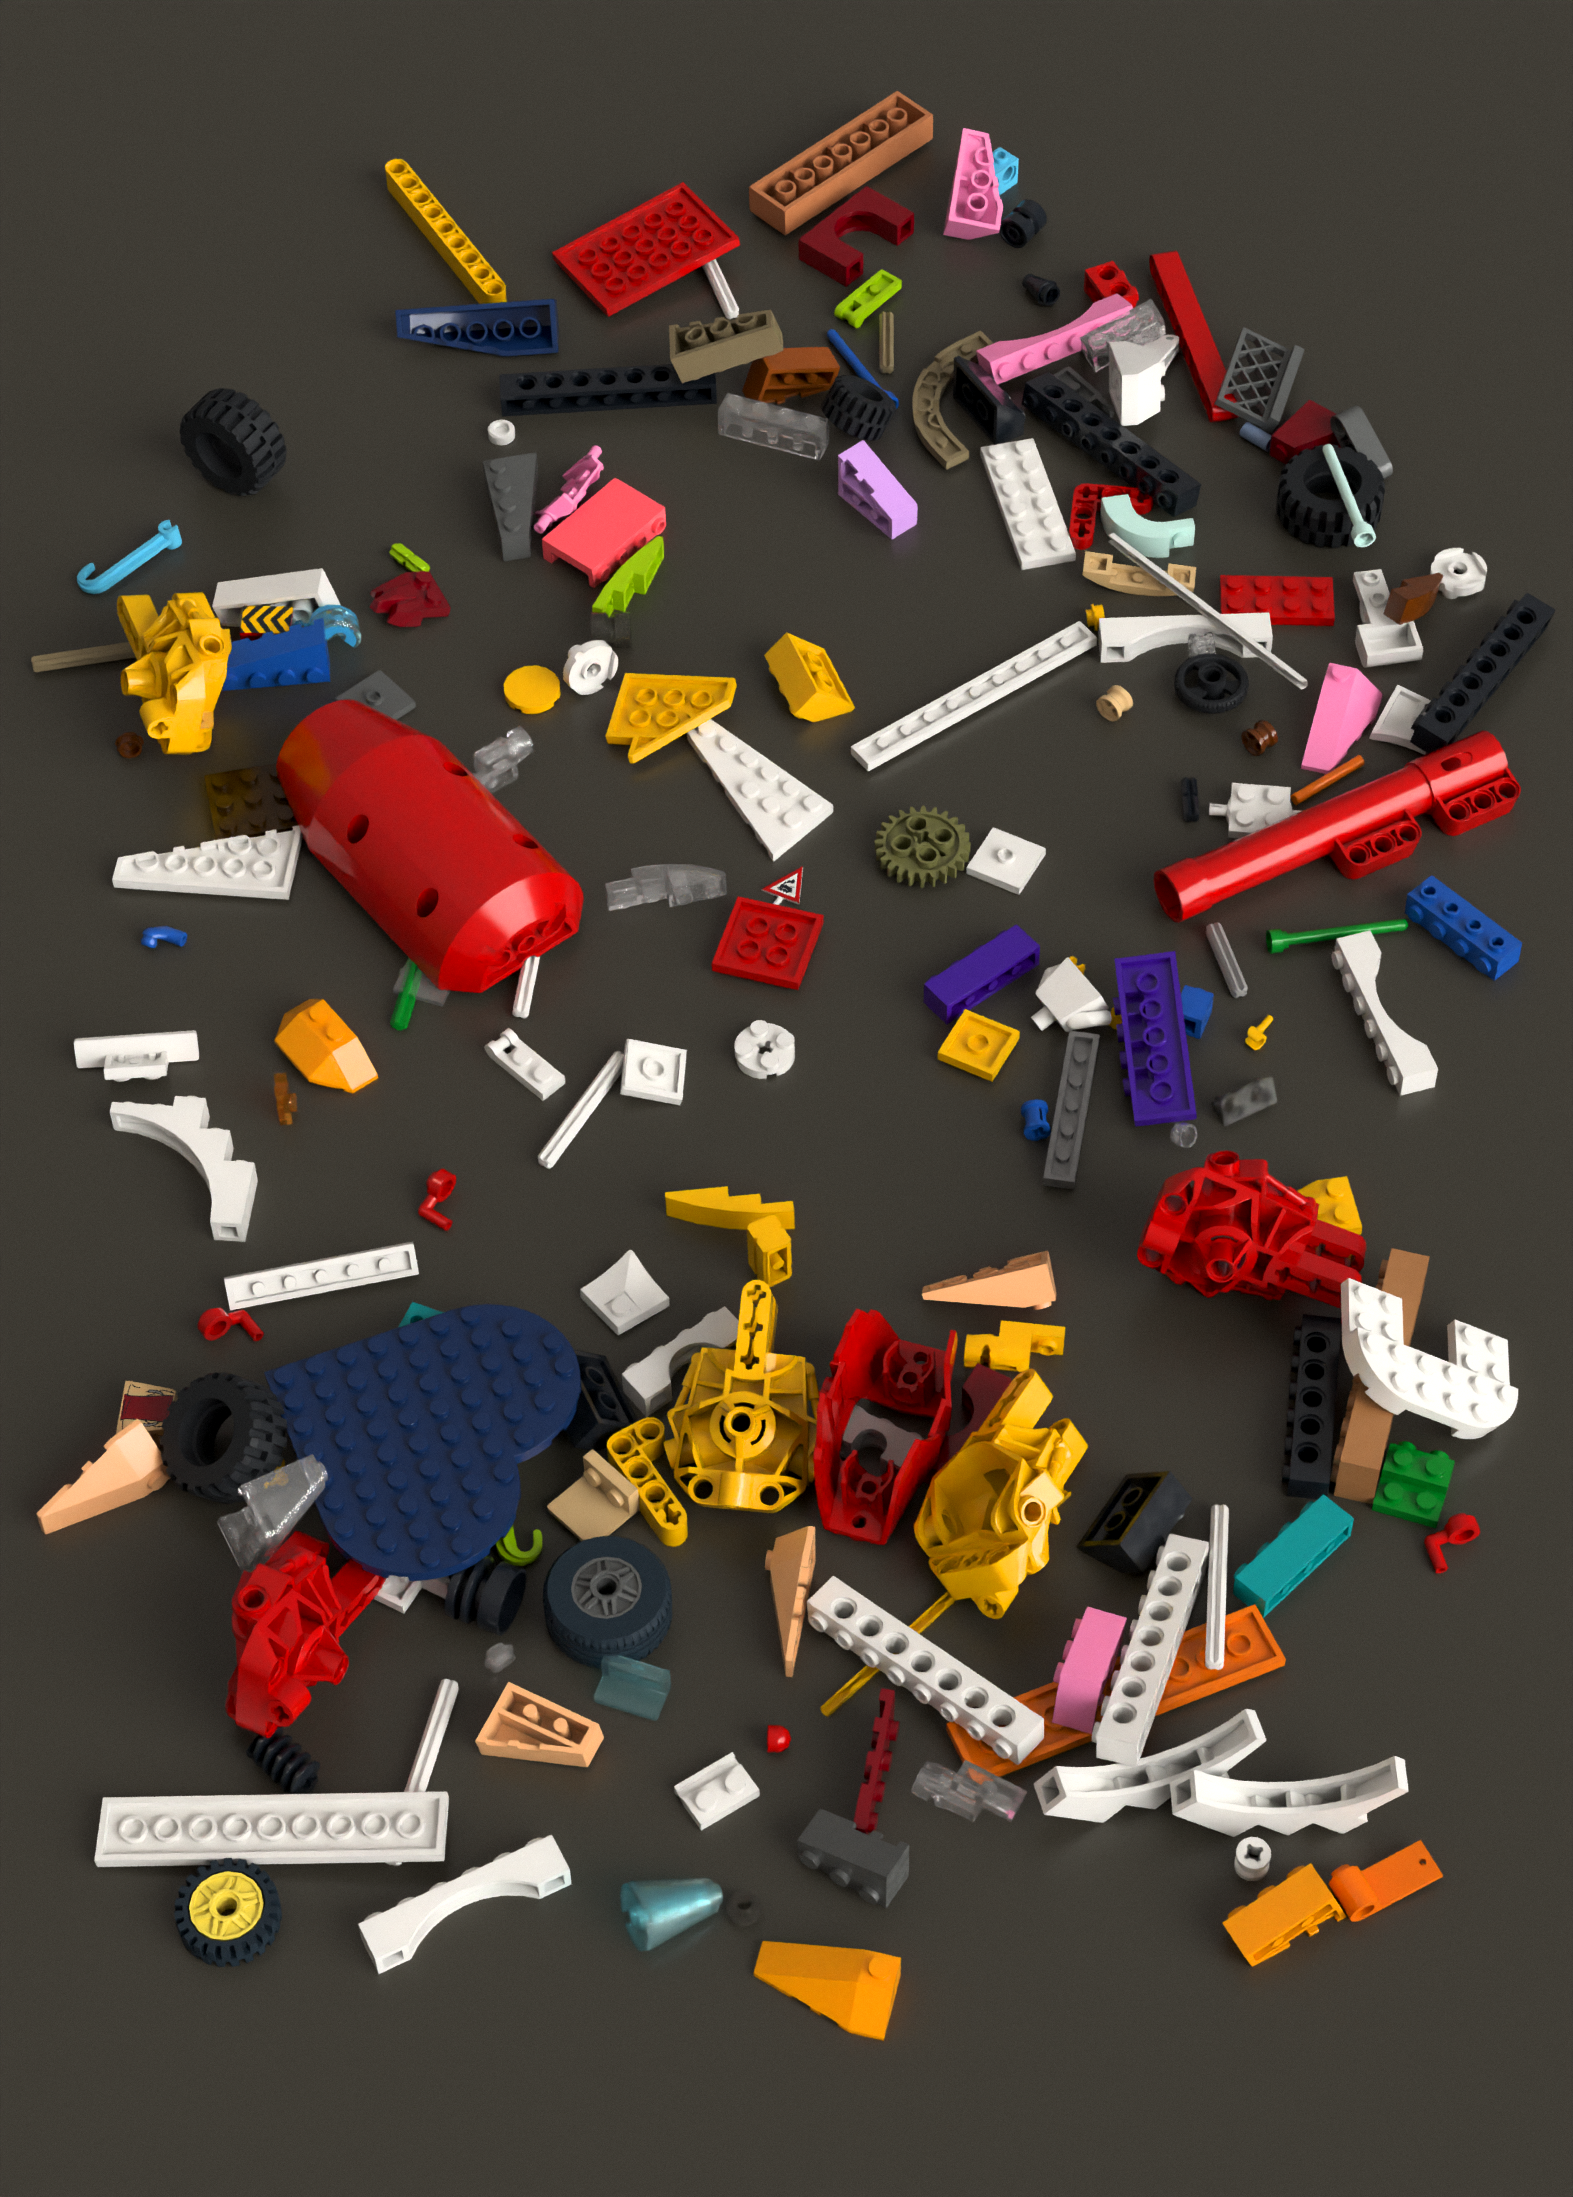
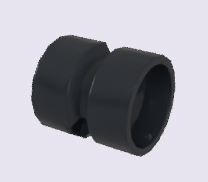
M1025 199L1021 201L1001 221L999 231L1001 237L1008 245L1014 248L1024 247L1046 225V213L1033 200Z

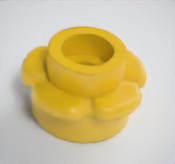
M1091 604V609L1086 610L1088 627L1094 626L1095 631H1098L1099 618H1105L1103 605L1094 606V604Z

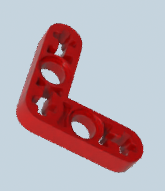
M1089 483L1078 485L1074 489L1069 536L1073 547L1085 550L1093 544L1097 511L1101 510V500L1098 499V496L1103 498L1129 494L1132 507L1138 515L1147 514L1152 510L1153 498L1148 494L1143 495L1136 487ZM1088 514L1090 518L1080 519L1077 515ZM1079 529L1085 530L1084 537H1079Z

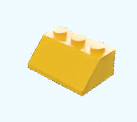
M786 632L764 655L769 664V671L776 677L780 685L779 690L786 697L790 705V712L798 719L804 718L814 723L852 712L855 709L824 648Z

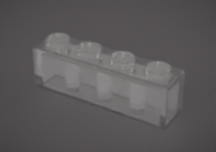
M727 393L718 409V434L820 461L829 444V420L824 417Z

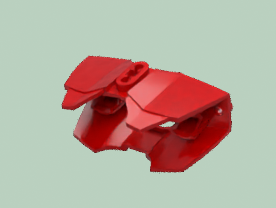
M856 1308L850 1320L846 1323L840 1343L833 1355L832 1361L829 1363L832 1377L826 1376L819 1391L817 1406V1428L813 1463L817 1502L824 1529L838 1535L848 1536L855 1541H867L870 1544L885 1545L917 1489L939 1459L940 1448L946 1432L950 1428L952 1410L950 1385L958 1346V1337L955 1330H950L947 1349L943 1351L899 1339L887 1320L877 1310L870 1309L867 1313ZM918 1361L925 1362L924 1364H917ZM861 1398L901 1413L935 1418L928 1438L924 1440L915 1438L896 1477L894 1460L891 1459L888 1461V1472L878 1477L869 1474L859 1465L857 1450H853L845 1461L840 1459L839 1455L844 1433L854 1407ZM860 1519H863L864 1527L855 1528L856 1525L860 1524Z

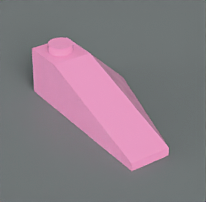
M965 128L962 130L943 235L971 240L996 234L1000 231L1003 204L998 191V178L995 176L989 133Z
M1329 663L1301 769L1323 774L1331 772L1345 757L1347 750L1354 741L1360 739L1364 729L1376 719L1383 694L1357 668Z

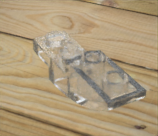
M658 864L631 868L632 878L605 883L606 903L609 911L626 909L631 906L653 903L663 899H667L669 907L727 895L725 872L698 865Z

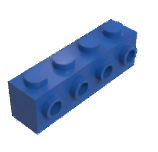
M1431 875L1407 894L1404 913L1413 922L1420 924L1428 930L1434 938L1441 940L1453 949L1458 956L1465 958L1473 964L1482 974H1486L1495 981L1519 962L1522 942Z

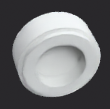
M496 420L488 426V438L495 445H507L515 439V427L508 420Z

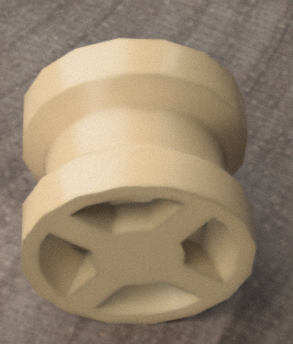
M1114 685L1107 691V695H1102L1096 701V706L1105 719L1114 722L1122 716V712L1128 711L1133 706V700L1123 687Z

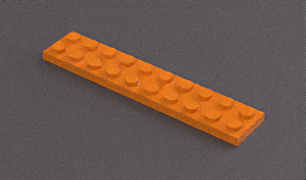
M1255 1604L1225 1615L1224 1666L1220 1670H1209L1205 1666L1206 1623L1184 1632L1155 1716L1285 1666L1286 1658ZM1120 1656L1117 1657L1111 1678L1107 1680L1102 1692L1104 1697L1111 1696L1112 1690L1110 1687L1113 1673L1115 1670L1120 1671L1122 1666L1120 1665ZM1052 1682L1013 1697L1044 1718V1739L1019 1765L1008 1758L1003 1759L998 1756L993 1748L982 1740L973 1739L966 1729L956 1722L946 1723V1731L974 1787L1092 1741V1734L1052 1723L1059 1683ZM1102 1705L1097 1706L1095 1723L1102 1721Z

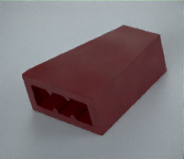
M1309 399L1271 436L1269 455L1287 464L1293 456H1299V453L1307 448L1313 450L1315 446H1324L1326 444L1338 445V448H1341L1330 426V418L1336 415V413Z

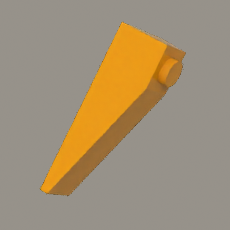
M762 1941L753 1974L756 1978L786 1996H793L810 2006V2010L818 2015L823 2014L837 2022L838 2027L848 2033L884 2041L901 1976V1958L865 1949Z

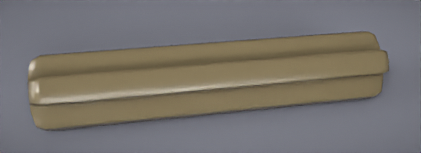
M883 311L879 315V371L882 374H891L894 371V315L890 311L887 313Z

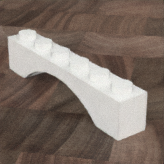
M1269 612L1221 614L1271 652L1273 635ZM1204 615L1099 618L1098 643L1101 663L1129 662L1151 649L1180 643L1215 646L1230 651L1241 658L1258 657Z
M1371 931L1337 938L1335 951L1331 954L1333 965L1342 974L1343 986L1346 992H1350L1353 997V1004L1357 1015H1362L1368 1038H1373L1379 1061H1384L1387 1067V1076L1390 1084L1396 1086L1400 1096L1435 1087L1438 1067L1427 1045L1401 1030L1389 1018L1380 1003L1376 992L1375 979L1379 971L1381 951Z
M552 1834L545 1838H535L529 1841L525 1847L515 1852L502 1853L489 1864L480 1868L473 1867L462 1873L461 1877L448 1883H437L428 1892L415 1898H405L396 1907L383 1913L375 1912L370 1914L363 1922L358 1924L361 1939L378 1974L410 1960L418 1945L429 1931L447 1915L459 1908L482 1899L498 1896H526L541 1899L572 1884L570 1868Z

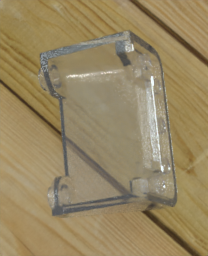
M313 1454L241 1485L237 1491L240 1496L243 1495L248 1506L234 1514L231 1512L222 1516L217 1521L242 1573L244 1570L251 1573L256 1569L257 1564H265L306 1516L325 1489V1481L328 1480L327 1471L321 1462L316 1461Z

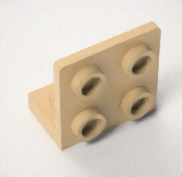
M593 1449L583 1456L584 1475L547 1506L548 1512L580 1541L592 1539L593 1537L609 1536L640 1510L638 1489Z

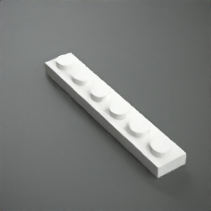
M412 1241L224 1277L230 1310L418 1275L419 1271Z

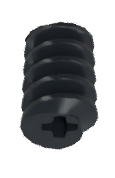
M278 1727L270 1738L258 1735L249 1745L246 1751L247 1757L253 1759L257 1766L262 1767L263 1772L271 1776L275 1783L280 1784L283 1791L290 1794H310L318 1782L317 1773L320 1769V1763L316 1760L310 1762L311 1755L308 1752L301 1753L302 1746L298 1743L292 1744L293 1739L290 1735L282 1736L284 1732L281 1727Z

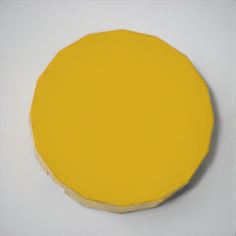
M537 665L521 667L508 675L504 682V696L509 707L514 710L515 708L520 709L521 713L538 714L551 709L554 706V702L557 698L559 700L561 695L558 677L546 667Z

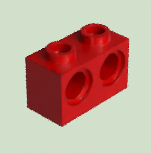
M1114 261L1085 270L1084 291L1093 303L1117 293L1132 304L1133 313H1136V304L1139 300L1138 291L1135 286H1131L1126 279L1124 271L1120 270Z

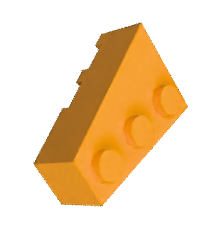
M1311 1863L1307 1866L1296 1867L1288 1873L1285 1881L1276 1887L1272 1885L1263 1889L1257 1895L1258 1899L1248 1906L1242 1905L1235 1908L1228 1914V1919L1222 1922L1252 1967L1289 1948L1291 1945L1289 1941L1304 1931L1310 1937L1319 1932L1316 1925L1334 1916L1338 1922L1347 1917Z

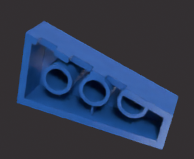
M324 618L314 620V625L302 627L301 624L290 626L289 631L276 635L273 631L263 633L262 637L257 640L251 641L245 638L231 642L232 650L228 657L226 679L221 691L330 682V662Z

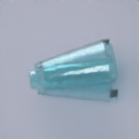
M710 1878L635 1880L622 1885L620 1901L622 1912L629 1911L631 1922L625 1924L632 1943L639 1951H650L719 1911V1904L723 1902V1895L718 1883H713Z

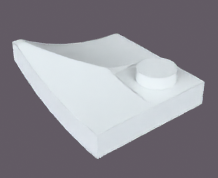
M1397 685L1369 739L1401 745L1425 755V751L1410 743L1414 733L1411 727L1420 714L1425 716V710L1431 700Z
M632 1250L627 1251L611 1268L580 1289V1298L617 1335L624 1333L670 1306L669 1297L648 1274Z

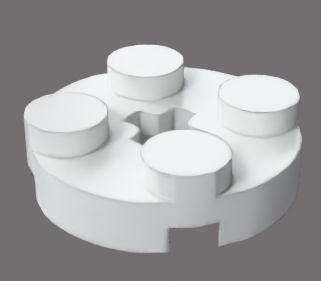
M1450 548L1439 552L1435 556L1430 574L1439 572L1443 574L1439 590L1442 591L1444 597L1455 599L1458 596H1468L1483 590L1487 565L1480 555L1472 552V555L1463 553L1464 549ZM1454 570H1457L1459 573L1463 574H1456L1454 573Z
M593 640L582 645H574L568 651L569 658L564 666L563 680L578 694L589 695L598 692L603 688L601 684L607 678L611 680L615 675L618 667V657L604 640Z
M764 1020L752 1022L750 1027L744 1029L737 1036L734 1043L738 1067L742 1072L754 1078L767 1079V1075L775 1073L776 1077L782 1075L790 1069L795 1059L794 1036L781 1026L767 1023ZM767 1047L770 1048L772 1052H764L763 1054H760L759 1049Z

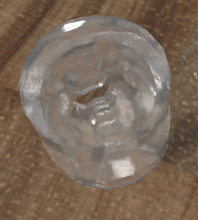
M1206 632L1203 636H1197L1196 634L1188 635L1189 658L1203 653H1215V641L1212 632Z

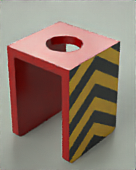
M244 606L240 638H248L253 641L262 637L263 633L273 631L276 635L289 631L292 623L293 608L285 606Z

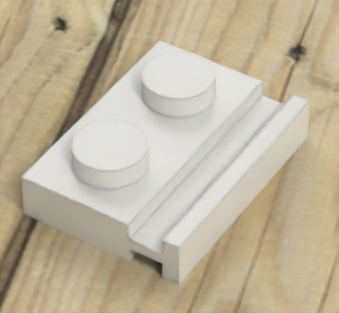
M733 1752L674 1786V1793L681 1799L683 1806L701 1831L760 1796L758 1787L743 1766L735 1759Z

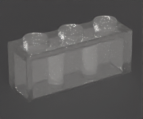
M1149 299L1080 337L1082 352L1093 370L1097 372L1109 365V342L1127 341L1144 346L1166 334L1164 319L1153 301Z

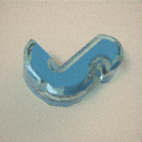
M325 605L312 613L309 623L297 620L292 624V626L301 624L302 627L314 625V620L324 618L327 642L336 635H339L343 641L354 648L361 642V632L356 614L341 605Z

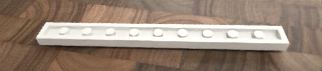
M1078 621L852 745L851 755L867 771H870L1097 645V637L1081 621Z

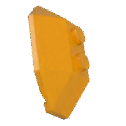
M308 999L284 1014L275 1037V1044L308 1082L355 1093L378 1079V1074L358 1037L324 999Z

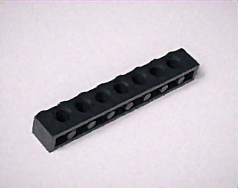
M673 364L499 374L502 417L717 404L715 373L701 377L698 380L682 383Z
M1050 372L1025 383L1021 405L1129 485L1138 488L1143 495L1148 494L1151 496L1153 503L1172 517L1197 505L1201 483Z
M1526 593L1520 601L1515 599L1506 613L1508 616L1504 617L1502 615L1495 624L1493 634L1488 632L1480 643L1481 648L1479 650L1477 648L1473 649L1466 661L1468 664L1466 666L1463 664L1459 666L1453 676L1454 681L1452 683L1447 681L1439 693L1440 698L1436 699L1434 697L1425 710V716L1420 714L1411 727L1414 733L1410 743L1428 754L1454 743L1545 632L1556 610L1529 593Z

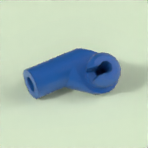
M169 926L149 927L142 932L144 935L141 939V944L155 948L159 939L182 947L186 943L187 933Z

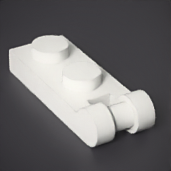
M510 1028L503 1031L497 1041L492 1040L484 1046L486 1053L491 1059L542 1101L565 1084V1076L522 1042ZM507 1047L512 1050V1051H511L510 1053H508V1054H506V1053L503 1051V1050H505Z

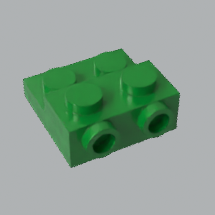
M1401 1441L1398 1444L1390 1443L1372 1511L1437 1528L1455 1460L1449 1459V1456L1443 1451L1433 1450L1430 1454L1419 1451L1414 1444L1407 1441Z

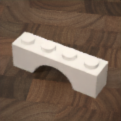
M725 1306L716 1312L707 1314L700 1323L691 1329L681 1331L674 1340L665 1346L657 1347L650 1356L641 1362L631 1364L622 1373L624 1393L648 1417L672 1401L671 1379L674 1373L683 1365L691 1362L692 1355L700 1353L702 1347L736 1350L739 1321Z

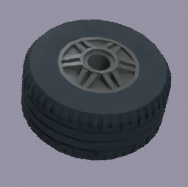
M600 1536L580 1541L557 1557V1560L553 1562L546 1575L543 1588V1604L549 1635L555 1641L556 1646L574 1661H579V1663L590 1667L595 1666V1668L603 1669L631 1665L651 1654L653 1649H656L662 1643L668 1633L672 1621V1592L667 1569H665V1565L653 1551H650L647 1546L637 1543L633 1539L630 1540L629 1538H621L619 1536Z

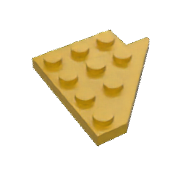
M625 673L606 733L607 743L631 745L628 759L629 763L634 764L730 708L737 687L735 678Z

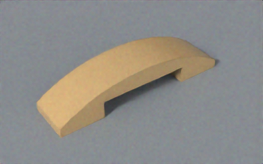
M1085 551L1082 575L1101 586L1134 595H1177L1141 567L1112 563L1113 555ZM1168 563V568L1165 572L1189 591L1194 592L1196 567Z

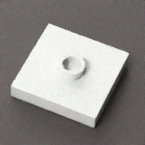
M993 827L968 864L966 874L1020 895L1046 855V848Z
M627 1039L624 1048L620 1094L680 1105L683 1098L687 1050Z

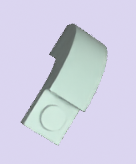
M1129 494L1101 498L1100 519L1106 534L1115 533L1145 557H1169V550L1171 548L1194 545L1195 524L1193 518L1154 522L1144 519L1135 512Z

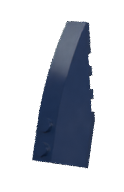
M555 299L395 310L397 337L505 357L559 353V323L557 300Z

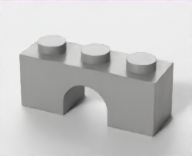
M855 1405L843 1436L839 1456L847 1458L853 1450L859 1451L864 1447L879 1448L883 1451L880 1457V1475L888 1472V1461L891 1459L894 1460L896 1477L915 1438L919 1440H924V1438L915 1432H907L896 1427L887 1419H879L868 1414L863 1408Z

